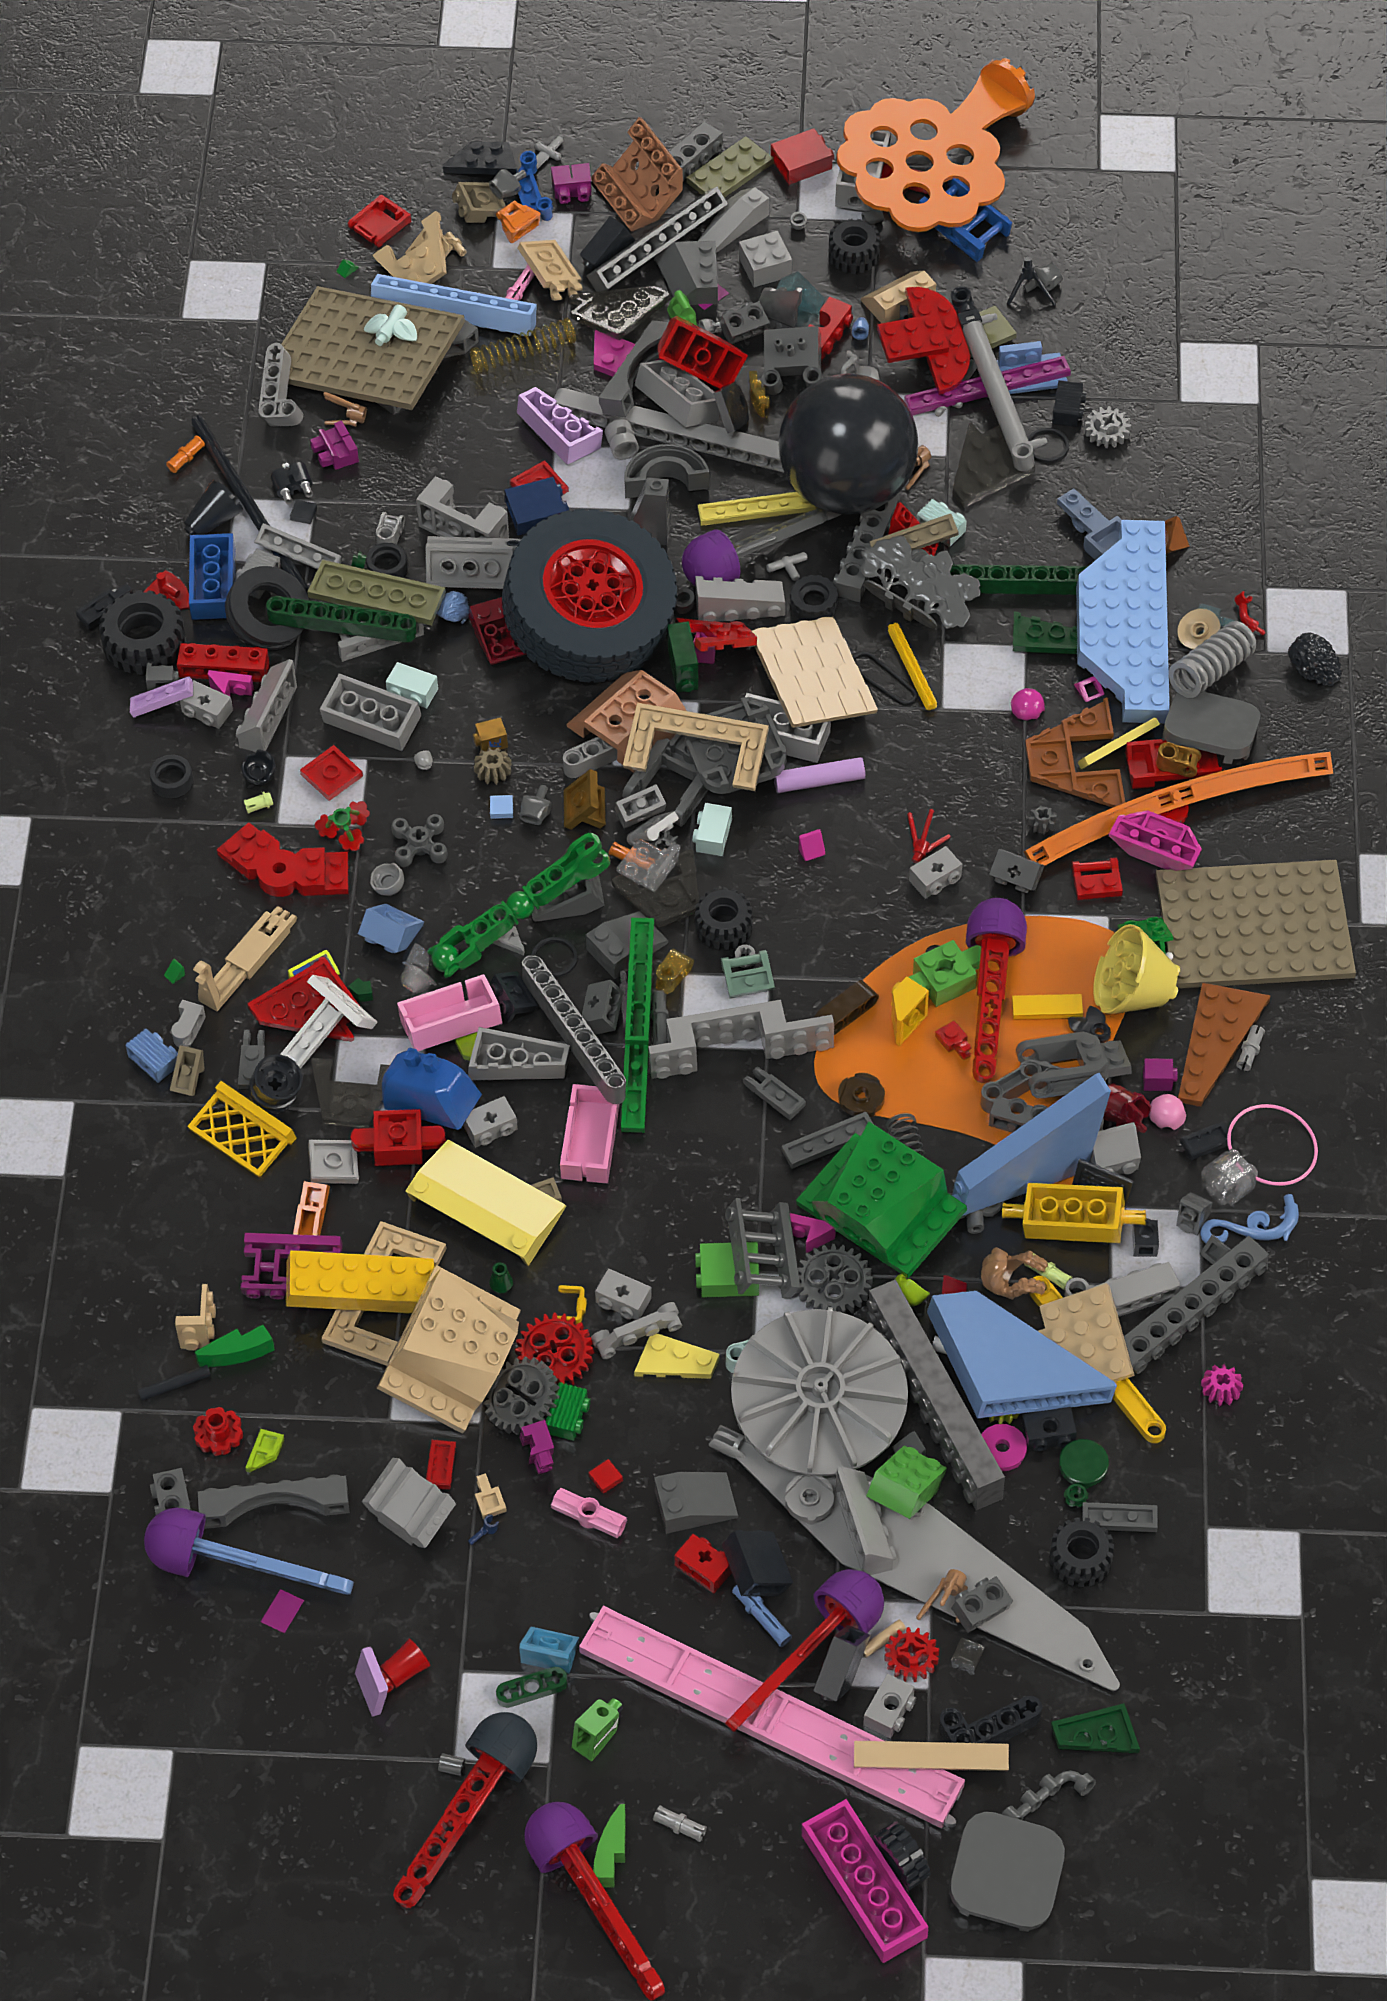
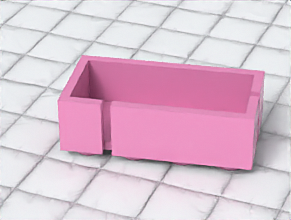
M484 974L465 980L467 1001L464 1000L462 984L459 982L397 1003L402 1026L413 1049L420 1051L478 1032L479 1027L490 1028L502 1024L499 1003Z
M573 1084L560 1162L561 1179L582 1181L583 1177H587L588 1182L608 1183L620 1104L609 1103L597 1086Z

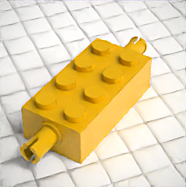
M1028 1183L1024 1204L1003 1203L1002 1218L1023 1219L1025 1238L1120 1243L1122 1226L1124 1224L1146 1225V1210H1125L1123 1187Z

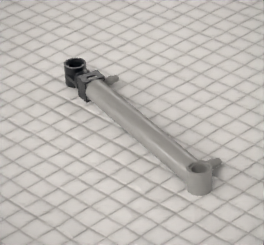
M958 286L951 292V301L957 313L964 337L1012 455L1014 467L1019 471H1028L1035 463L1033 449L1047 444V439L1039 438L1028 441L983 328V324L997 320V314L981 316L978 308L974 305L970 289L965 286Z

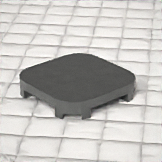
M1200 692L1194 698H1186L1177 693L1173 698L1165 720L1162 740L1180 746L1224 755L1223 763L1232 764L1233 759L1243 758L1247 760L1256 732H1258L1260 712L1250 703L1207 692Z
M750 697L741 698V703L705 714L769 726L757 784L775 778L785 769L787 762L786 748L780 739L771 718L770 709L766 703L762 704L758 701L750 700ZM685 736L686 747L699 778L706 789L718 794L740 790V788H734L732 784L741 745Z
M982 1812L974 1815L967 1822L963 1830L949 1884V1895L952 1902L960 1910L959 1912L966 1916L971 1914L1017 1927L1019 1931L1029 1932V1930L1040 1927L1047 1921L1054 1905L1065 1855L1062 1840L1053 1830L994 1812Z

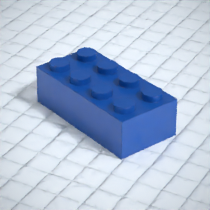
M233 533L190 535L189 607L192 620L226 618L225 601L230 588L235 582L236 549Z

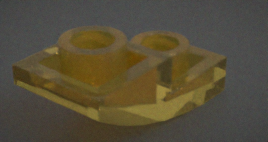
M749 371V392L752 404L758 415L765 417V409H769V396H765V387H761L762 380H757L758 371Z

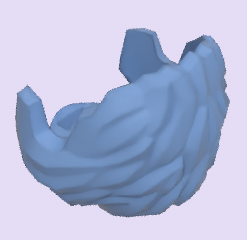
M455 591L446 593L437 615L452 622L462 619L461 624H463L469 618L470 608L467 597Z

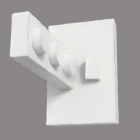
M312 975L307 981L326 999L281 1053V1055L288 1056L294 1060L300 1069L344 1015L358 1027L373 1029L377 1024V1021L326 977Z

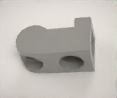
M182 1000L179 1005L181 1017L172 1026L171 1031L174 1044L177 1047L179 1045L188 1047L193 1043L206 1016L204 1006Z

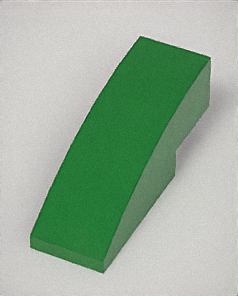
M261 1325L244 1335H241L238 1329H235L195 1351V1355L200 1367L204 1365L217 1367L247 1362L268 1354L275 1349L272 1337L264 1325Z

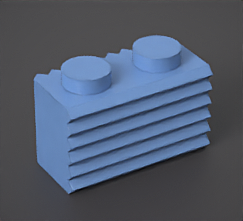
M144 1029V1031H141L140 1034H137L133 1040L126 1044L129 1058L137 1063L157 1083L174 1071L178 1053L172 1046L166 1047L158 1033L154 1032L152 1034L148 1029Z

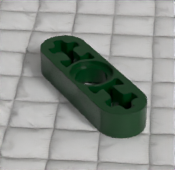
M551 1667L503 1682L496 1689L497 1702L502 1707L510 1708L559 1693L567 1686V1674L560 1667ZM556 1675L560 1679V1683L555 1684L552 1681V1676ZM543 1678L545 1679V1683H546V1688H544V1689H543V1682H542V1680H541V1679H543ZM529 1682H535L539 1685V1688L536 1692L530 1693L525 1690V1685ZM517 1686H520L521 1696H519ZM504 1691H509V1693L511 1694L510 1699H507L506 1696H504Z

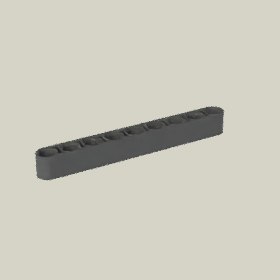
M532 955L525 957L522 960V980L566 1044L570 1045L571 1051L604 1098L611 1104L624 1102L626 1099V1078L542 959Z

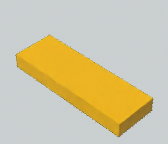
M1082 994L1012 996L1013 1019L1083 1017Z

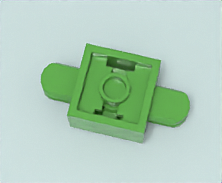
M954 940L914 958L913 975L909 976V978L929 990V998L938 1007L976 989L977 973L975 970L979 969L981 946L975 945L961 951Z

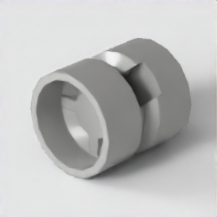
M618 419L606 426L605 435L612 454L616 459L626 460L638 452L639 446L628 420Z

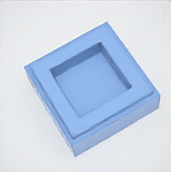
M512 795L490 796L491 819L513 818Z

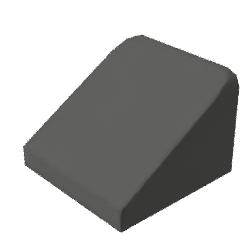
M915 1431L909 1433L892 1446L895 1453L903 1446L912 1447L923 1456H926V1449Z

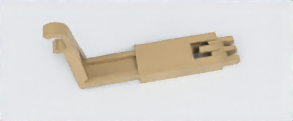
M279 906L272 913L266 911L225 958L226 964L214 978L211 966L203 961H199L193 969L199 973L195 980L199 983V1001L218 1011L246 978L249 980L288 936L290 928L297 920V916L292 914L289 917L290 912L286 910L282 912L283 909ZM273 928L276 929L271 936L266 935L267 932L271 934Z

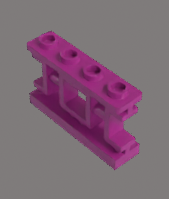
M245 1233L244 1254L245 1257H255L254 1276L242 1275V1294L248 1298H260V1295L270 1296L273 1299H284V1296H286V1277H280L281 1258H288L290 1250L342 1253L341 1237ZM262 1250H275L274 1262H262ZM261 1272H273L274 1284H260Z

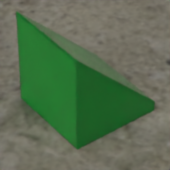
M343 259L336 272L346 278L359 267L350 260Z
M173 959L164 976L174 984L185 975L184 967L176 959Z

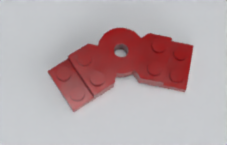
M249 822L217 849V855L246 878L256 879L258 877L261 889L271 896H288L296 888L303 896L348 894V852L325 853V848H302L294 854L291 851L280 849V842L264 829L259 831Z

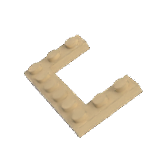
M637 703L624 758V768L646 772L655 730L741 745L732 784L733 787L755 791L769 731L768 725Z
M380 1221L364 1255L392 1256L393 1253L404 1257L434 1259L435 1267L439 1265L447 1248L445 1243ZM336 1309L322 1336V1343L387 1366L398 1342L357 1328L356 1326L364 1311Z

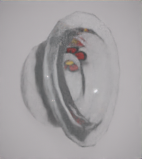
M402 962L406 966L400 980L407 990L414 994H422L432 984L437 987L435 980L423 969L410 962Z

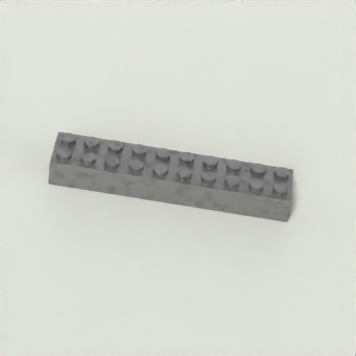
M896 1279L869 1290L867 1319L875 1325L877 1331L883 1335L900 1356L907 1385L910 1389V1398L914 1404L917 1403L919 1405L923 1422L930 1425L931 1436L934 1442L939 1443L942 1447L941 1452L945 1462L950 1463L953 1467V1476L956 1482L961 1483L965 1489L963 1493L969 1504L972 1503L974 1508L978 1510L1002 1500L1005 1476Z

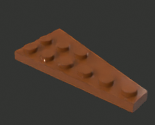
M1202 983L1178 1096L1182 1103L1201 1107L1214 1087V1083L1220 1074L1222 1075L1226 1065L1233 1058L1248 1035L1250 1027L1258 1020L1260 1013L1269 1003L1270 995Z

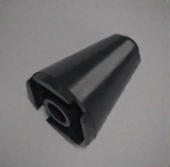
M213 479L185 520L184 524L186 527L184 529L189 535H205L243 511V507L240 502L236 505L234 502L235 496L219 481L215 482V479Z

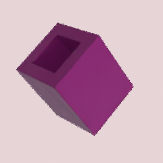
M1144 1059V1091H1172L1173 1082H1177V1068H1173V1059Z

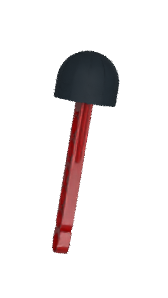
M509 1712L492 1714L478 1724L466 1742L465 1747L478 1761L408 1867L407 1876L403 1875L395 1887L394 1899L402 1907L411 1908L417 1904L425 1892L424 1887L431 1883L500 1777L503 1775L513 1781L521 1782L531 1767L537 1753V1738L532 1726L521 1716ZM478 1780H483L484 1785L482 1789L473 1791V1784ZM463 1802H469V1809L464 1813H459V1805ZM447 1827H454L452 1832H446L445 1830ZM435 1845H440V1853L434 1857L430 1856L431 1848ZM421 1867H426V1875L417 1879L415 1877L416 1871ZM406 1889H412V1896L408 1900H401L402 1892Z

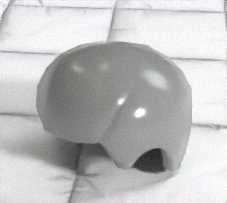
M395 863L382 864L377 866L371 873L370 884L378 894L391 896L398 893L403 887L404 874L402 869Z

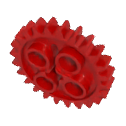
M556 1313L553 1314L552 1319H549L544 1314V1321L535 1318L536 1325L533 1326L527 1323L529 1331H521L523 1339L516 1340L519 1346L515 1349V1353L518 1355L517 1358L521 1362L524 1357L530 1360L534 1357L539 1362H550L549 1368L554 1371L553 1375L558 1378L555 1382L556 1384L560 1382L565 1384V1381L575 1384L573 1378L575 1376L582 1379L581 1370L589 1371L586 1363L593 1362L590 1354L594 1353V1349L591 1347L593 1344L592 1338H589L588 1329L583 1330V1323L580 1322L576 1325L575 1317L567 1321L565 1313L561 1319H558ZM562 1334L569 1335V1337L565 1340L558 1339V1337ZM541 1340L545 1341L544 1345L535 1346L536 1342ZM557 1349V1352L552 1353V1350ZM574 1356L572 1361H564L565 1357Z

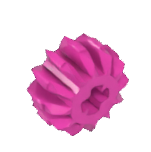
M1224 1363L1221 1369L1214 1365L1212 1371L1207 1370L1205 1372V1378L1201 1381L1203 1396H1209L1210 1403L1217 1400L1220 1407L1223 1401H1225L1230 1406L1233 1399L1238 1400L1243 1384L1241 1382V1374H1235L1234 1367L1228 1370Z

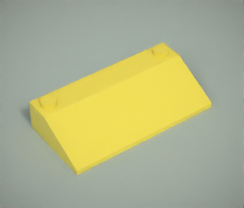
M447 1140L423 1165L406 1189V1193L412 1201L415 1202L417 1199L423 1201L517 1254L528 1266L566 1208L565 1204L450 1140Z

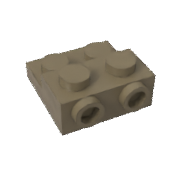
M458 182L452 194L453 202L459 205V215L465 218L466 223H485L487 217H496V213L506 206L503 199H498L492 193L489 183Z

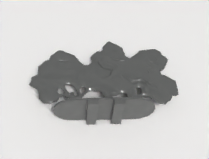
M902 535L892 537L891 539L879 540L873 547H866L864 551H861L864 559L860 567L861 574L870 578L879 576L883 587L870 580L864 581L863 584L873 595L885 602L886 608L891 611L896 608L903 612V618L911 622L914 619L932 629H936L937 624L929 615L930 613H937L941 618L943 626L946 628H954L957 625L964 627L970 617L965 601H970L980 596V582L978 579L965 573L952 576L950 570L953 561L948 551L939 552L936 556L931 554L924 555L919 562H915L912 560L911 546ZM879 568L881 569V574L877 573ZM885 569L891 570L889 582H887L888 578L885 577ZM899 578V581L893 582V579ZM901 584L907 588L908 594L903 599L889 591L890 587ZM911 599L923 600L925 602L924 611L909 603ZM935 603H939L938 608H932Z

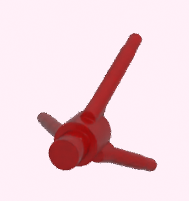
M933 809L929 810L921 839L917 837L912 813H908L914 848L912 862L916 864L922 860V857L926 856V853H929L932 849L951 838L948 834L932 844L926 841L934 812Z

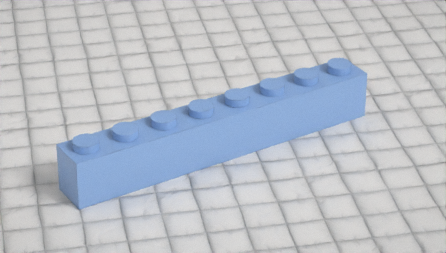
M377 274L371 284V297L464 315L465 320L480 328H490L501 332L517 333L521 336H531L536 326L537 304L381 274Z

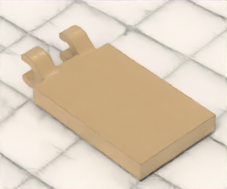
M556 240L519 243L517 249L543 288H550V295L553 300H561L562 297L559 292H564L566 288H568V295L571 299H579L580 296L577 291L583 289L580 284L581 277Z

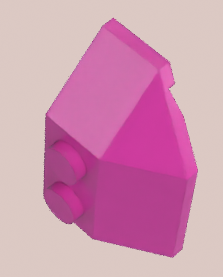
M1148 810L1126 816H1118L1109 833V837L1130 856L1166 870L1193 869L1202 851L1189 826Z

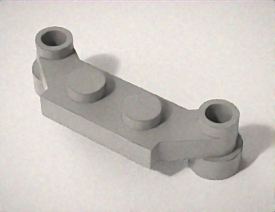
M674 1302L666 1303L657 1312L613 1329L614 1331L611 1334L608 1330L596 1332L591 1336L595 1348H598L602 1359L611 1358L616 1354L614 1349L621 1345H631L640 1337L645 1335L653 1336L662 1328H668L670 1332L680 1329L682 1323L678 1317L679 1311Z

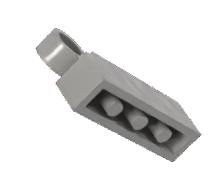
M1169 1262L1163 1264L1156 1263L1148 1269L1142 1271L1135 1270L1127 1276L1110 1278L1105 1282L1110 1286L1118 1317L1168 1301L1180 1291V1283ZM1072 1278L1066 1284L1065 1297L1073 1295L1070 1292L1073 1288H1080L1085 1291L1102 1284L1096 1286L1089 1285L1082 1278Z

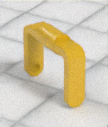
M560 1285L558 1291L561 1293L579 1294L576 1307L577 1317L575 1319L576 1324L582 1322V1316L586 1312L587 1304L584 1288L581 1286ZM567 1316V1321H569L572 1317Z

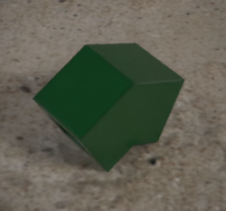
M357 978L348 986V990L358 1002L373 1000L371 981L363 982Z

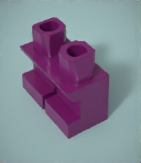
M589 163L571 165L572 178L569 165L551 167L555 199H559L561 204L570 202V197H578V200L581 202L589 201V197L592 195Z
M342 420L334 423V428L327 431L319 429V436L310 439V445L314 453L322 450L325 451L318 454V460L322 467L333 465L336 470L359 462L357 447Z
M542 1420L521 1427L520 1440L522 1446L530 1444L531 1447L529 1464H535L538 1474L551 1471L554 1445L546 1421Z

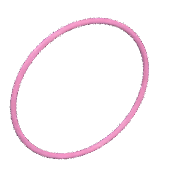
M1269 1104L1249 1107L1241 1111L1233 1119L1228 1129L1227 1144L1234 1162L1245 1174L1261 1183L1275 1186L1294 1184L1304 1179L1312 1171L1317 1161L1318 1147L1311 1128L1300 1116L1284 1107ZM1258 1108H1274L1287 1112L1297 1118L1308 1130L1314 1144V1158L1309 1169L1299 1178L1287 1182L1263 1180L1248 1172L1237 1160L1231 1146L1233 1126L1243 1114Z

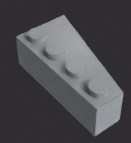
M695 576L698 620L720 622L785 615V598L781 581L754 580L752 583H747L743 579H735L734 582L722 581V578L713 577L712 581L703 580L702 576Z
M479 1027L468 1067V1076L471 1080L565 1078L570 1045Z

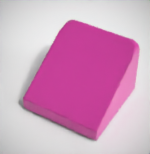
M1094 676L1074 684L1085 702L1105 694L1101 684ZM1092 682L1099 693L1088 697L1084 686Z
M820 829L799 836V851L805 861L825 855Z

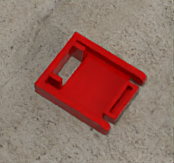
M381 194L351 218L348 222V227L354 229L355 232L371 243H374L377 247H380L411 222V214ZM385 209H388L389 211L394 213L395 220L387 214H385L383 211Z

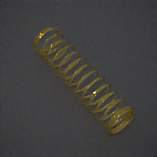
M566 317L563 321L558 320L557 325L551 322L550 327L543 325L542 330L536 327L534 332L528 330L527 335L523 332L520 333L519 337L513 335L512 341L506 337L504 343L501 340H498L496 345L490 342L489 348L484 344L481 350L478 347L471 348L470 356L478 374L483 372L482 362L476 349L482 355L486 371H489L487 361L483 355L484 346L489 351L493 368L496 369V363L491 353V344L497 350L501 366H504L498 342L502 343L507 360L510 364L512 363L506 347V339L512 344L516 361L519 362V356L514 346V337L518 339L522 355L526 359L527 355L521 342V334L526 337L529 351L533 357L534 350L529 340V332L534 335L538 352L542 354L540 343L536 337L537 329L541 332L545 348L549 352L550 349L544 335V327L549 330L553 347L557 349V343L551 331L552 324L557 328L558 337L563 347L565 343L559 330V322L563 324L569 343H575L576 335L570 319Z

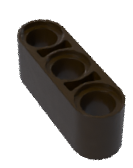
M859 980L823 1006L814 1018L832 1015L835 1035L872 1008L878 1001L879 995L867 983Z

